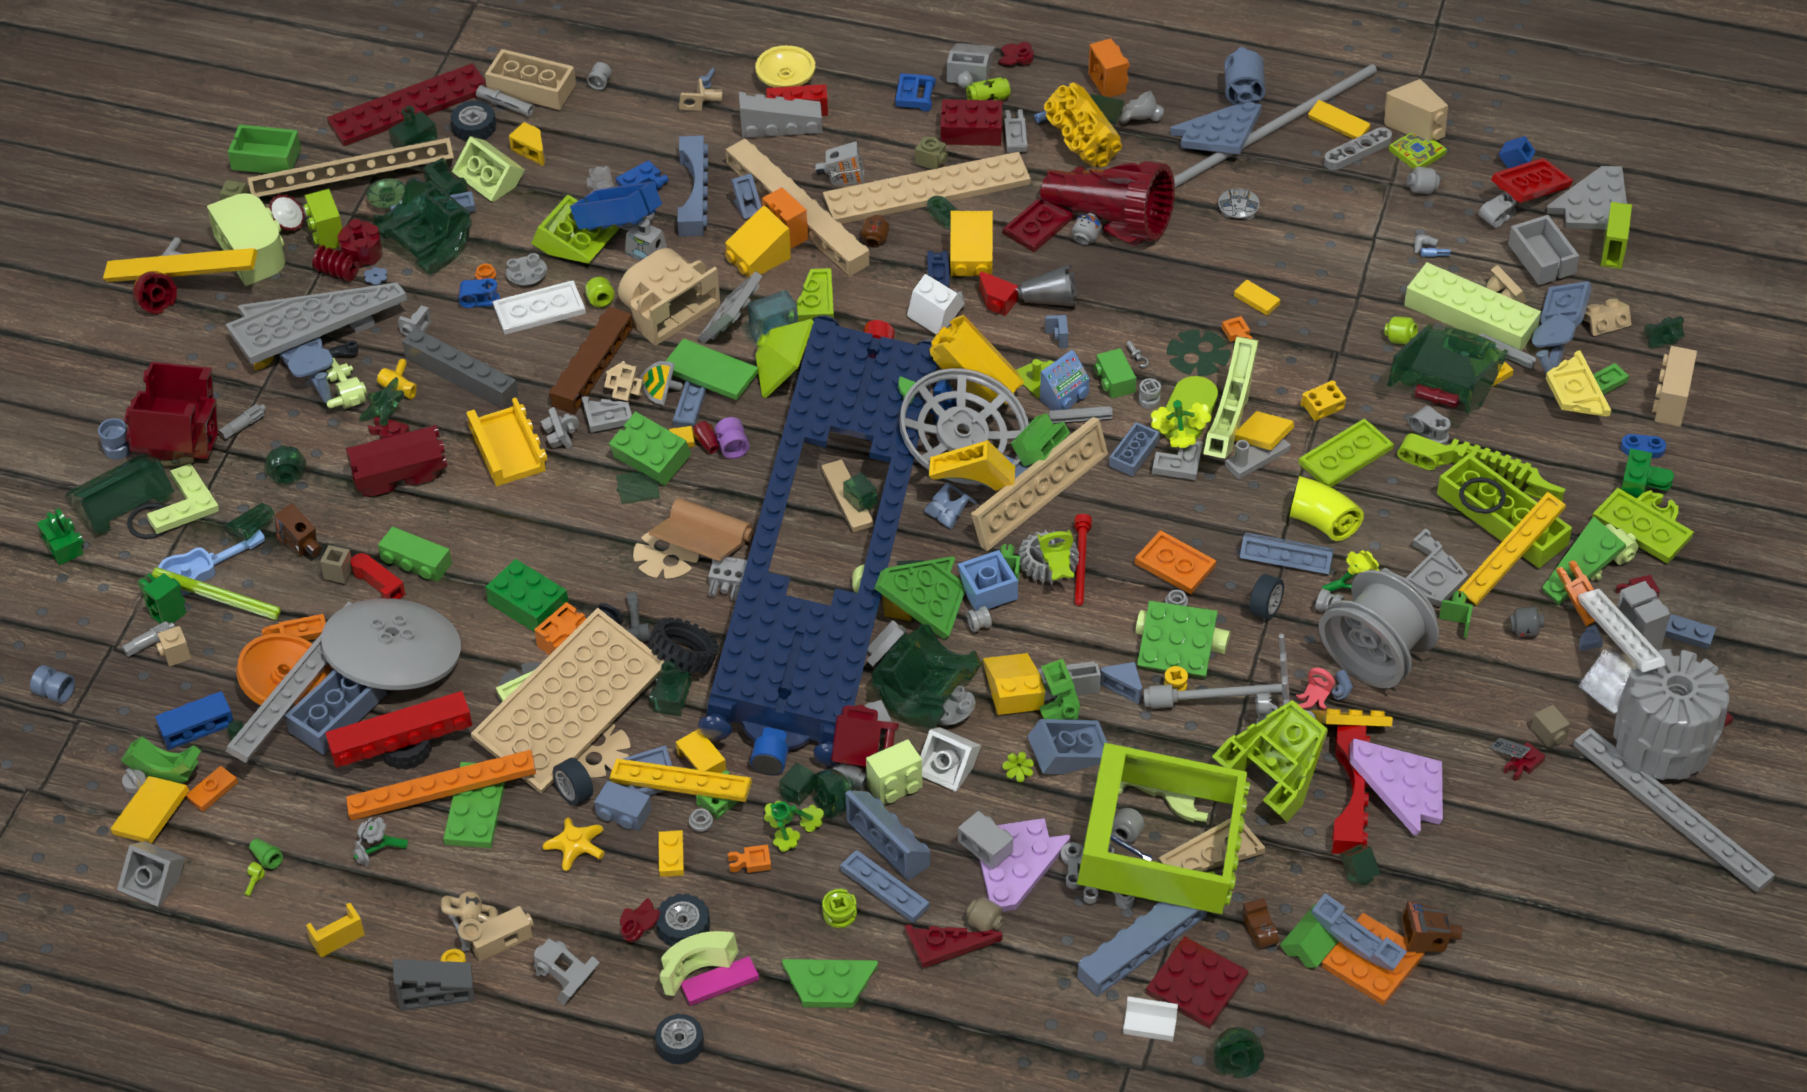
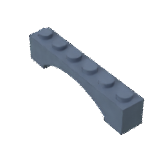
M679 136L680 165H685L688 168L695 182L687 202L683 207H678L679 237L704 236V227H708L707 215H704V213H708L707 200H704L708 198V186H704V184H708V172H705V170H708V158H705V156H709L708 144H704V136Z

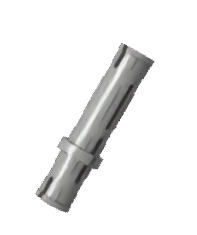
M480 85L477 89L476 96L490 101L492 105H501L528 117L533 114V104L505 95L498 89L492 90L483 85Z

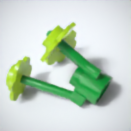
M776 801L775 804L769 803L765 806L767 814H765L764 820L770 822L772 828H780V830L775 832L776 839L773 841V844L779 847L780 851L785 852L790 848H795L797 841L800 839L798 831H793L791 827L785 829V824L791 822L793 814L800 815L802 818L800 826L805 827L807 832H813L816 827L822 825L821 819L824 816V811L815 805H810L809 808L800 810L795 805L789 807L785 802Z

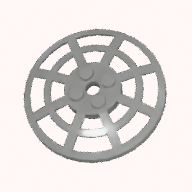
M956 368L938 370L919 379L906 394L900 409L899 418L901 434L907 448L916 460L928 470L930 468V457L942 454L946 450L953 451L987 440H1000L997 450L1003 454L1007 440L1015 439L1029 425L1028 418L1019 400L1002 383L977 371ZM957 379V391L944 392L933 397L926 388L929 384L940 380ZM966 380L984 385L999 396L989 403L977 395L967 393ZM919 392L927 403L920 411L917 422L906 418V412L912 398ZM957 399L956 407L949 408L946 411L938 404L944 400ZM966 400L974 402L984 409L978 413L971 408L965 407ZM1005 401L1015 413L1020 430L1007 431L1004 419L997 411ZM930 409L939 417L936 426L924 423ZM990 415L995 419L999 431H989L986 419ZM906 427L918 430L920 441L927 453L921 456L914 448L908 437ZM957 428H964L968 434L959 433ZM924 432L936 434L940 444L932 448ZM1018 455L1012 462L1015 468L1021 461ZM944 478L963 484H983L966 478Z

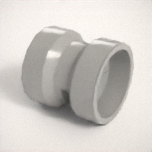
M603 62L595 63L592 72L587 78L588 85L595 90L604 89L607 80L612 74V69Z
M1151 378L1143 380L1139 387V404L1146 409L1156 408L1160 404L1161 384L1159 381Z
M1322 589L1317 598L1315 610L1323 612L1331 603L1345 600V596L1340 594L1333 595L1329 590Z

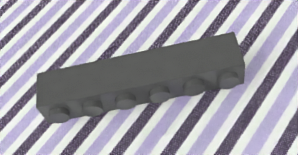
M415 328L402 340L407 360L504 410L512 404L513 398H518L515 379Z

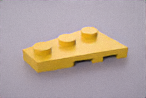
M1326 708V711L1309 710L1314 713L1318 722L1325 724L1392 726L1393 717L1385 715V711L1370 710V714H1365L1363 710L1348 709V712H1341V709Z

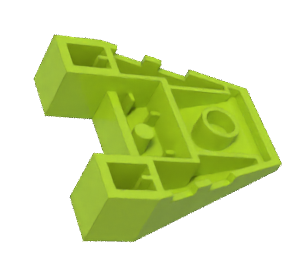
M1291 700L1268 714L1264 720L1257 724L1253 723L1244 732L1228 738L1212 757L1221 767L1244 771L1253 762L1272 778L1277 785L1268 793L1263 801L1287 823L1303 806L1328 729L1296 702Z

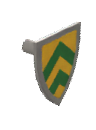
M668 361L656 362L640 375V379L645 381V384H642V388L651 401L664 405L668 388L677 391L682 389V383L671 380L675 363Z

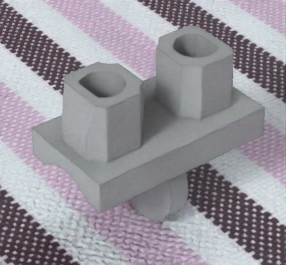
M555 407L549 409L550 416L541 421L547 434L556 430V432L546 436L549 444L553 449L563 444L567 449L573 447L569 433H574L575 429L579 426L578 418L569 414H565L564 418L558 416Z

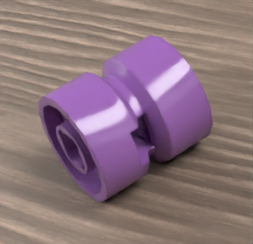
M736 417L725 418L719 421L715 427V433L722 454L729 459L740 458L750 448L747 436L744 433L743 424Z

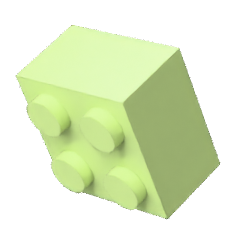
M908 739L866 758L867 787L875 798H879L882 801L883 805L893 803L898 798L915 793L922 788V759Z

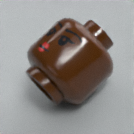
M880 215L870 216L863 222L861 238L868 246L878 247L886 242L890 225Z

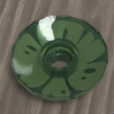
M382 179L373 183L368 188L366 195L368 201L373 206L388 209L391 206L401 204L406 199L408 191L406 185L399 180Z

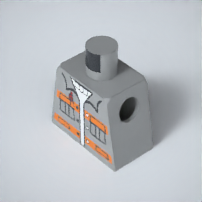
M857 142L827 150L826 162L815 164L817 176L829 174L831 184L865 183L864 167Z

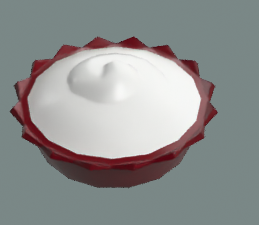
M279 194L269 202L273 220L278 221L282 230H296L304 224V209L300 207V203L295 201L293 197Z

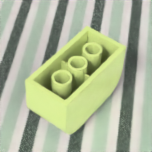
M237 194L207 206L214 237L223 251L255 248L258 252L254 270L236 271L245 286L271 277L283 269L285 256L283 252L284 242L279 234L281 232L280 225L277 220H273L270 208H265L258 197L252 194Z

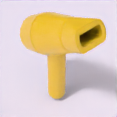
M405 359L398 361L395 371L383 368L379 372L377 383L387 390L402 394L409 399H413L416 396L417 384L408 381L402 376L407 364Z

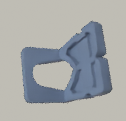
M946 483L934 495L932 502L927 504L924 512L935 520L938 519L947 528L952 529L968 500L975 505L977 501L952 484ZM950 489H953L962 497L955 501H950Z

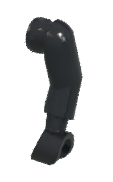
M350 340L346 345H338L328 349L332 358L355 356L359 348L356 341Z

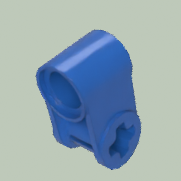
M492 278L462 281L459 287V304L465 308L493 306V301L500 299V295L496 291L498 287L497 281Z

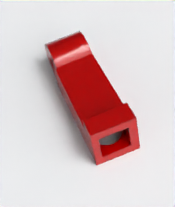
M359 553L352 557L353 575L358 579H364L381 593L382 598L401 599L406 595L403 581L369 555Z

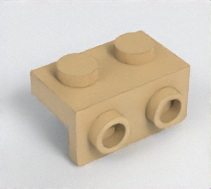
M1609 299L1604 304L1588 305L1583 320L1590 323L1592 335H1600L1631 326L1629 305L1618 299Z

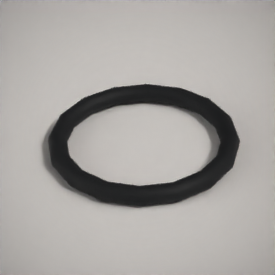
M1478 477L1472 478L1462 485L1459 497L1462 504L1469 510L1487 514L1495 512L1503 506L1506 494L1503 487L1496 481ZM1472 483H1489L1499 490L1501 501L1493 508H1476L1466 501L1464 490Z
M148 503L137 507L128 517L127 527L129 531L136 537L143 539L156 538L166 533L167 531L159 534H142L134 530L132 526L134 516L141 510L146 508L161 509L166 506L158 503Z

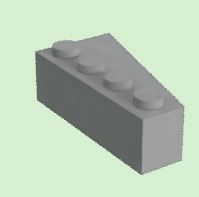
M739 92L742 138L822 133L821 105L819 101L802 99L788 101L784 97L776 96V99L764 98V95L761 94L747 96L745 92Z

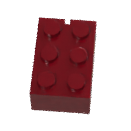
M942 99L941 142L946 143V145L1001 146L1003 100Z

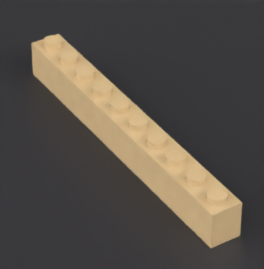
M450 138L249 177L247 179L251 194L260 197L454 158Z
M743 139L726 148L727 165L739 176L752 173L756 190L762 197L782 187L807 209L808 239L849 277L869 266L870 252L868 248L862 245L852 233L844 229L840 222L833 219L828 211L823 210L816 200H812L804 189L799 188L766 155L758 151L754 144Z

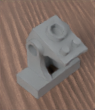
M551 939L540 945L534 953L536 975L538 977L540 975L546 976L549 973L561 983L563 990L557 1000L563 1005L568 1002L600 963L592 956L586 964H583L568 951L564 943L561 941L555 942ZM557 958L570 966L566 972L554 964Z

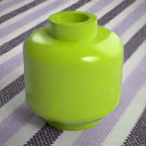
M594 277L585 286V293L593 306L603 308L612 303L615 292L610 281L606 278Z
M1395 316L1391 318L1389 323H1386L1385 335L1388 336L1392 344L1409 345L1417 338L1418 325L1410 317Z

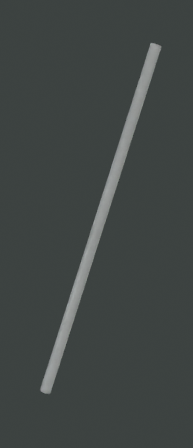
M1373 64L1367 66L1250 133L1243 149L1311 111L1318 100L1326 102L1377 73L1376 67ZM1217 152L1174 177L1175 188L1235 153Z

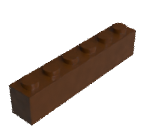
M608 307L605 313L600 315L595 328L590 330L588 338L585 342L581 343L579 351L575 357L571 358L567 369L562 371L556 385L551 387L549 397L551 398L552 408L555 407V409L574 415L583 404L582 397L589 395L632 331L633 321L631 313Z

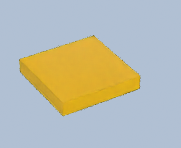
M1256 411L1236 431L1235 441L1246 440L1249 445L1271 451L1294 428V421Z

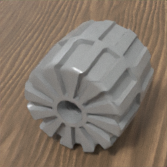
M1661 649L1658 652L1664 658L1665 666L1642 672L1638 667L1636 670L1631 669L1619 699L1613 735L1617 740L1616 749L1620 756L1624 757L1636 771L1644 772L1660 780H1682L1689 778L1691 774L1697 771L1701 772L1707 766L1725 725L1730 701L1728 694L1729 685L1724 675H1717L1718 667L1708 659H1704L1699 663L1696 661V653L1682 650L1680 656H1673L1671 649Z

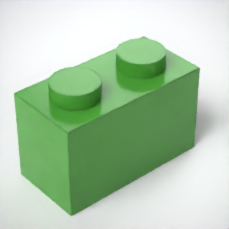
M1121 348L1097 354L1094 371L1097 377L1100 376L1103 390L1108 392L1110 398L1113 399L1135 393L1136 376Z

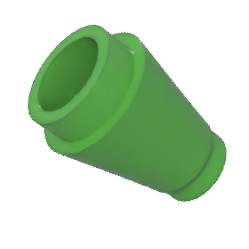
M259 838L254 839L249 845V849L264 868L275 869L281 864L283 854L280 848Z

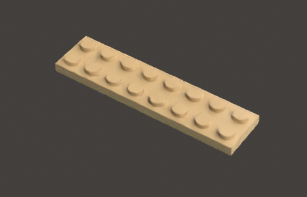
M1092 417L1054 447L1045 460H1038L1016 477L1014 485L1005 486L971 513L978 540L983 549L986 551L990 550L1108 455L1099 419Z

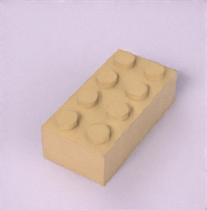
M501 49L485 73L487 88L492 90L498 89L503 94L518 100L558 110L562 108L576 86L573 66Z

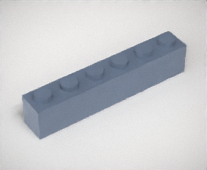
M1158 902L1145 916H1139L1134 924L1127 929L1120 930L1111 941L1102 943L1092 955L1083 957L1078 964L1077 978L1094 995L1099 997L1207 916V911Z

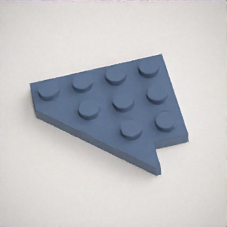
M1241 102L1174 125L1170 128V134L1183 136L1181 148L1240 154L1262 112V104Z

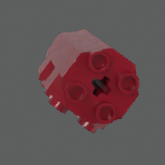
M437 425L345 448L356 490L362 492L364 496L370 497L393 491L397 487L396 483L398 480H404L407 485L411 486L437 479L440 470L448 467L445 455H441L445 453L442 440L437 439L440 437Z

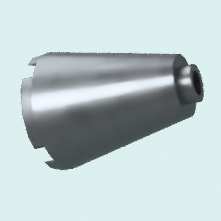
M1066 264L1023 281L1021 286L1018 287L1019 298L1023 299L1025 303L1076 306L1077 301L1073 302V297L1077 296L1074 272L1069 273V269L1072 268L1071 264Z

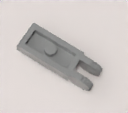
M1005 110L1007 152H1027L1025 118H1023V110H1018L1017 118H1011L1010 110Z

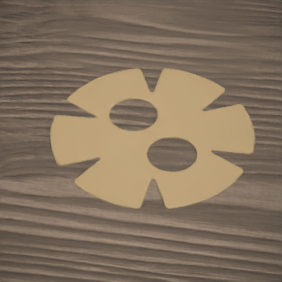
M649 532L641 537L649 545L637 543L633 552L635 562L648 560L638 567L642 572L657 578L662 569H664L665 579L679 577L690 571L692 567L684 562V560L696 563L700 555L670 543V547L667 550L658 551L654 548V544L661 539L650 536ZM667 555H676L679 558V562L677 565L669 567L663 563V559Z
M611 723L601 733L606 738L603 745L593 746L590 744L577 758L592 778L606 776L604 764L612 770L616 758L623 759L629 757L628 754L617 751L630 748L627 734L620 730L610 736L615 724ZM591 752H598L602 755V761L597 765H590L586 762V756Z

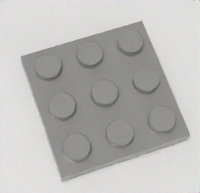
M757 271L724 299L697 338L703 344L710 338L714 340L721 331H725L730 323H734L741 315L738 312L740 308L744 309L750 302L748 298L750 294L753 295L760 287L758 282L762 276Z

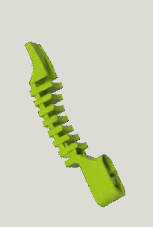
M1411 433L1406 435L1397 451V455L1402 461L1426 470H1433L1438 466L1450 463L1456 464L1465 456L1471 454L1494 472L1496 470L1499 471L1498 474L1504 478L1508 474L1507 481L1512 484L1515 480L1514 486L1518 489H1521L1525 482L1529 484L1524 491L1526 495L1541 500L1549 492L1563 502L1566 489L1545 481L1538 473V469L1531 467L1530 463L1526 462L1523 464L1518 458L1513 460L1510 455L1502 456L1501 452L1496 451L1493 453L1489 448H1485V450L1480 449L1481 446L1476 444L1475 446H1470V443L1465 441L1464 444L1459 445V440L1454 439L1450 445H1444Z

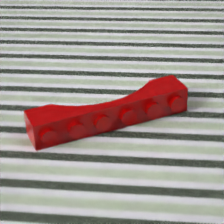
M1337 724L1335 757L1343 765L1350 778L1353 795L1343 813L1334 820L1332 854L1361 856L1362 846L1367 847L1368 832H1363V827L1368 825V813L1364 812V807H1368L1369 793H1364V788H1368L1369 784L1350 764V743L1353 739L1370 743V736L1366 735V726Z

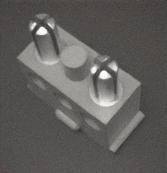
M726 557L722 561L712 559L708 575L710 586L708 595L715 597L718 588H721L720 592L723 594H727L729 590H732L730 599L736 601L747 560Z

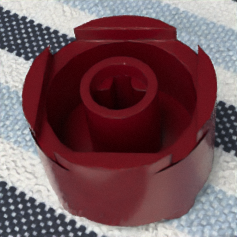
M353 219L340 230L338 234L340 252L347 253V256L354 255L355 261L359 262V268H363L362 265L366 264L372 266L381 259L382 244L377 226L369 222L360 221L359 219Z

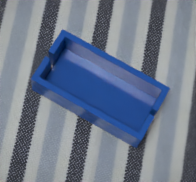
M654 181L597 189L585 196V199H580L572 204L570 209L578 229L587 228L588 230H593L599 226L608 228L613 224H616V226H622L628 222L637 224L643 221L642 217L655 213V209L661 206L662 202Z

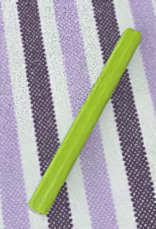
M159 567L154 568L152 572L155 578H158L163 573L171 579L175 578L180 583L182 590L274 620L278 619L281 612L278 606Z

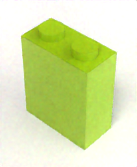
M1611 202L1601 259V266L1622 269L1629 235L1632 204Z

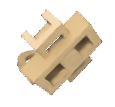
M623 361L606 371L607 377L604 388L613 390V400L618 399L629 403L631 394L642 396L640 391L645 381L635 378L638 366L628 365Z

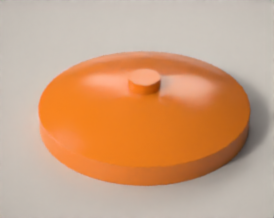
M284 633L266 634L253 639L243 648L238 658L236 675L240 687L250 699L262 705L311 647L312 643L301 637ZM329 664L293 707L330 674Z

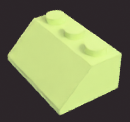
M471 136L452 170L455 175L493 202L514 189L525 171L524 168L487 141Z

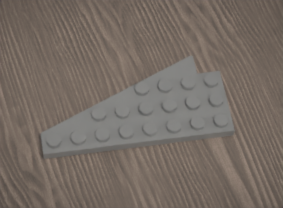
M390 283L244 304L238 306L242 318L226 324V328L249 362L254 364L391 306L398 305L406 301L407 296L398 283Z

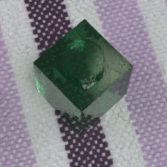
M862 472L843 482L844 498L859 513L877 503V488Z
M796 762L779 781L780 795L787 802H793L800 806L816 788L815 773Z
M1360 844L1340 853L1350 881L1367 884L1373 881L1374 876L1381 874L1372 847Z

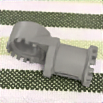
M1270 693L1255 695L1256 711L1259 716L1256 724L1267 718L1268 714L1278 709L1276 705L1269 702L1271 701L1269 699L1271 696H1268Z

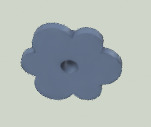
M373 267L372 270L364 272L365 282L371 283L374 286L380 285L382 281L387 280V270L384 268Z

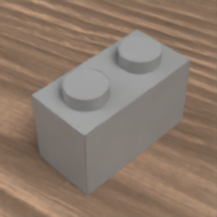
M977 811L958 827V842L991 869H994L1013 853V838L1007 830H1002L995 824L992 818L983 815L980 811Z

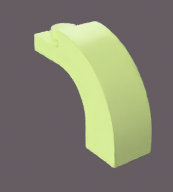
M723 931L704 932L687 937L667 950L661 958L664 969L660 974V982L663 984L665 995L675 996L685 977L698 968L705 966L729 968L739 952L735 934Z

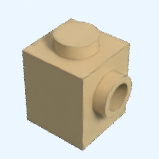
M180 626L157 633L160 643L156 644L160 656L165 655L169 667L191 659L187 642Z

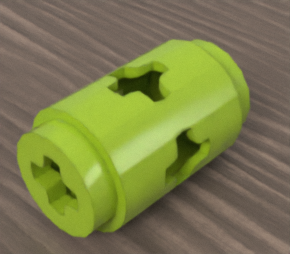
M998 77L971 83V85L966 87L967 99L987 100L993 98V100L1005 101L1006 98L1010 97L1008 80Z

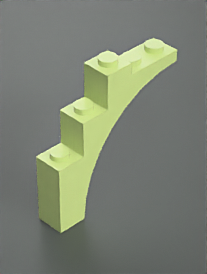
M1236 337L1222 399L1215 420L1207 433L1204 449L1205 455L1225 459L1233 451L1236 430L1240 428L1243 409L1248 403L1259 340Z

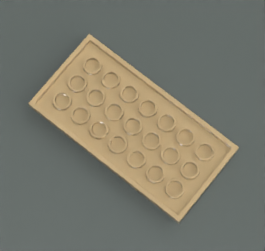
M597 608L471 733V737L496 758L532 750L536 774L521 778L542 794L554 782L553 767L570 757L577 759L656 679L667 665L664 663L665 660H659L657 655L652 653L651 649Z

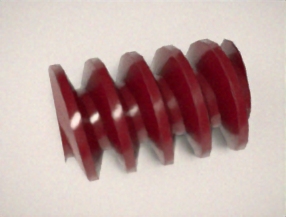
M325 245L318 247L312 261V266L317 271L330 274L339 279H345L349 282L357 276L360 267L359 262L355 261L354 255L347 256V253H340L339 250L333 251L331 247L326 249Z

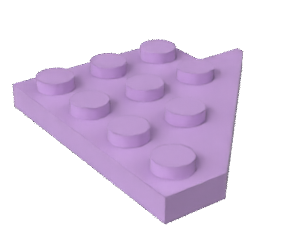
M1358 739L1351 741L1350 764L1413 835L1417 836L1421 831V820L1438 825L1443 820L1442 761Z
M1045 818L997 825L1002 830H1007L1013 838V853L994 869H991L980 860L988 899L1000 905L1002 912L1017 909L1061 855V848L1065 844L1070 843V835L1049 838Z

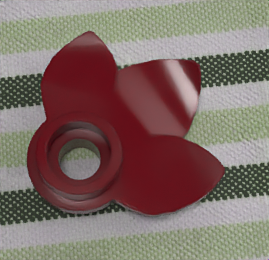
M1020 42L1018 45L1010 43L1002 46L1001 51L1004 56L998 61V64H1030L1034 57V51L1031 49L1032 45L1028 42Z
M646 898L634 911L629 908L624 909L620 918L621 933L626 941H636L642 936L644 931L649 930L657 922L660 910L654 909L653 903L649 898Z

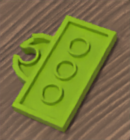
M1617 488L1592 515V518L1595 517L1605 526L1612 524L1616 529H1622L1627 534L1632 533L1636 537L1638 547L1667 564L1691 540L1694 531L1676 522L1679 505H1676L1671 499L1668 501L1666 508L1657 507L1656 505L1662 503L1664 495L1652 493V490L1644 492L1638 498H1635Z

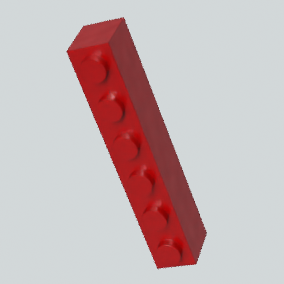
M460 691L325 732L335 767L337 768L389 751H395L405 746L418 744L428 739L441 737L454 731L464 730L473 725L464 694Z

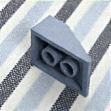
M1040 719L1027 736L1043 774H1066L1099 765L1104 743H1108L1099 721Z

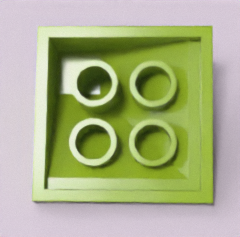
M567 195L539 225L531 244L548 255L590 263L620 227L613 224L608 228L599 226L593 230H588L587 228L578 229L570 206L578 200Z
M812 319L773 328L766 335L762 334L756 343L758 349L755 356L762 397L767 398L799 367L814 321Z

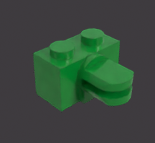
M1630 448L1621 490L1635 498L1647 492L1648 488L1668 491L1672 487L1674 473L1669 469L1651 466V452Z
M57 508L54 510V515L51 512L46 513L47 518L37 522V526L43 541L59 565H62L84 554L81 546L84 544V541L79 532H74L75 527L71 519H66L61 510Z
M148 573L144 576L145 579L141 578L137 581L140 590L144 593V601L149 609L151 618L157 623L161 624L165 621L168 624L174 623L187 614L184 606L186 602L180 591L181 585L175 578L171 579L165 573L155 578Z

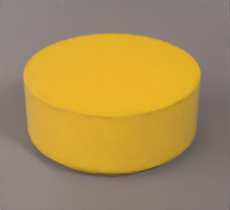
M450 949L443 953L441 961L466 962V957L461 950Z

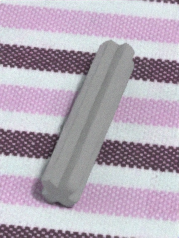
M1481 333L1477 338V345L1483 346L1486 344L1496 354L1529 369H1532L1536 364V357Z
M1111 406L1051 410L1048 416L1052 423L1088 421L1092 417L1104 420L1112 419L1113 410Z

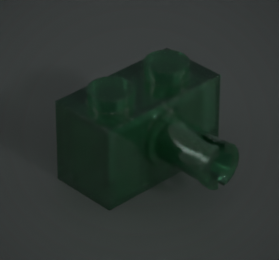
M412 106L402 108L404 121L388 129L391 145L395 148L430 142L438 138L435 122L422 111L415 114V109Z
M664 662L660 667L661 673L656 677V688L651 690L650 702L653 703V711L655 713L681 717L693 681L692 673L688 670L683 672L679 667L676 669L675 664L672 662Z

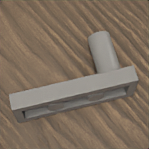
M1283 438L1270 451L1253 445L1249 447V443L1246 440H1239L1236 443L1235 455L1225 461V467L1239 480L1289 452L1291 445Z

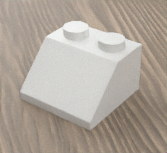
M925 274L912 292L907 316L937 335L941 328L949 326L950 321L955 318L965 303L956 292Z
M940 727L930 729L920 756L922 759V777L951 790L958 791L974 767L981 745Z

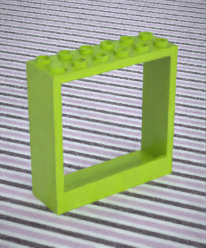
M1104 743L1077 884L1222 914L1224 905L1229 906L1236 880L1235 872L1232 871L1237 870L1239 860L1237 855L1242 840L1240 834H1242L1245 820L1241 815H1245L1247 801L1244 796H1248L1250 782H1246L1247 772ZM1126 782L1233 804L1223 875L1220 876L1109 853L1108 848L1120 783Z

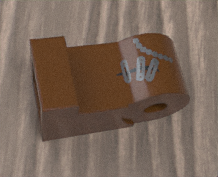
M1265 898L1244 903L1242 918L1258 949L1279 943L1278 932L1268 913V905Z

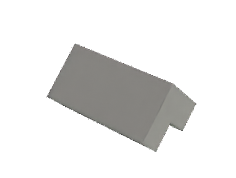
M1095 661L1066 665L1077 696L1100 693L1101 674L1098 663L1095 664ZM1042 668L1038 669L1045 689L1044 700L1056 699L1057 694L1052 695Z

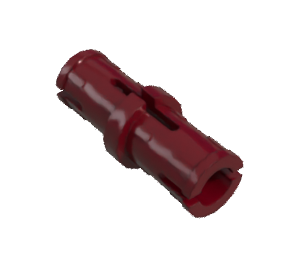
M1418 384L1415 390L1416 398L1431 401L1435 405L1439 403L1458 408L1460 395L1442 391V388L1437 387L1435 389Z

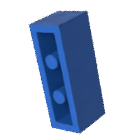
M222 691L155 716L159 731L168 750L235 725L231 710Z

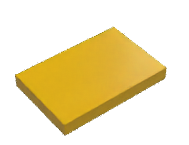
M148 776L110 828L112 834L152 844L189 792L187 785Z

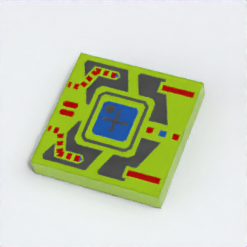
M1411 132L1389 145V151L1412 169L1426 167L1446 155L1447 149L1434 139L1428 141Z

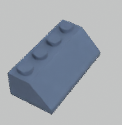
M849 790L845 793L847 822L907 881L930 866L931 853L927 845L920 843L915 838L913 832L899 822L894 813L888 812L879 798H874L869 792Z

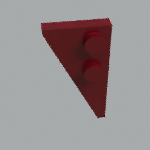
M913 925L905 926V933L922 968L1003 940L1001 931L967 932V928L929 926V929H915Z

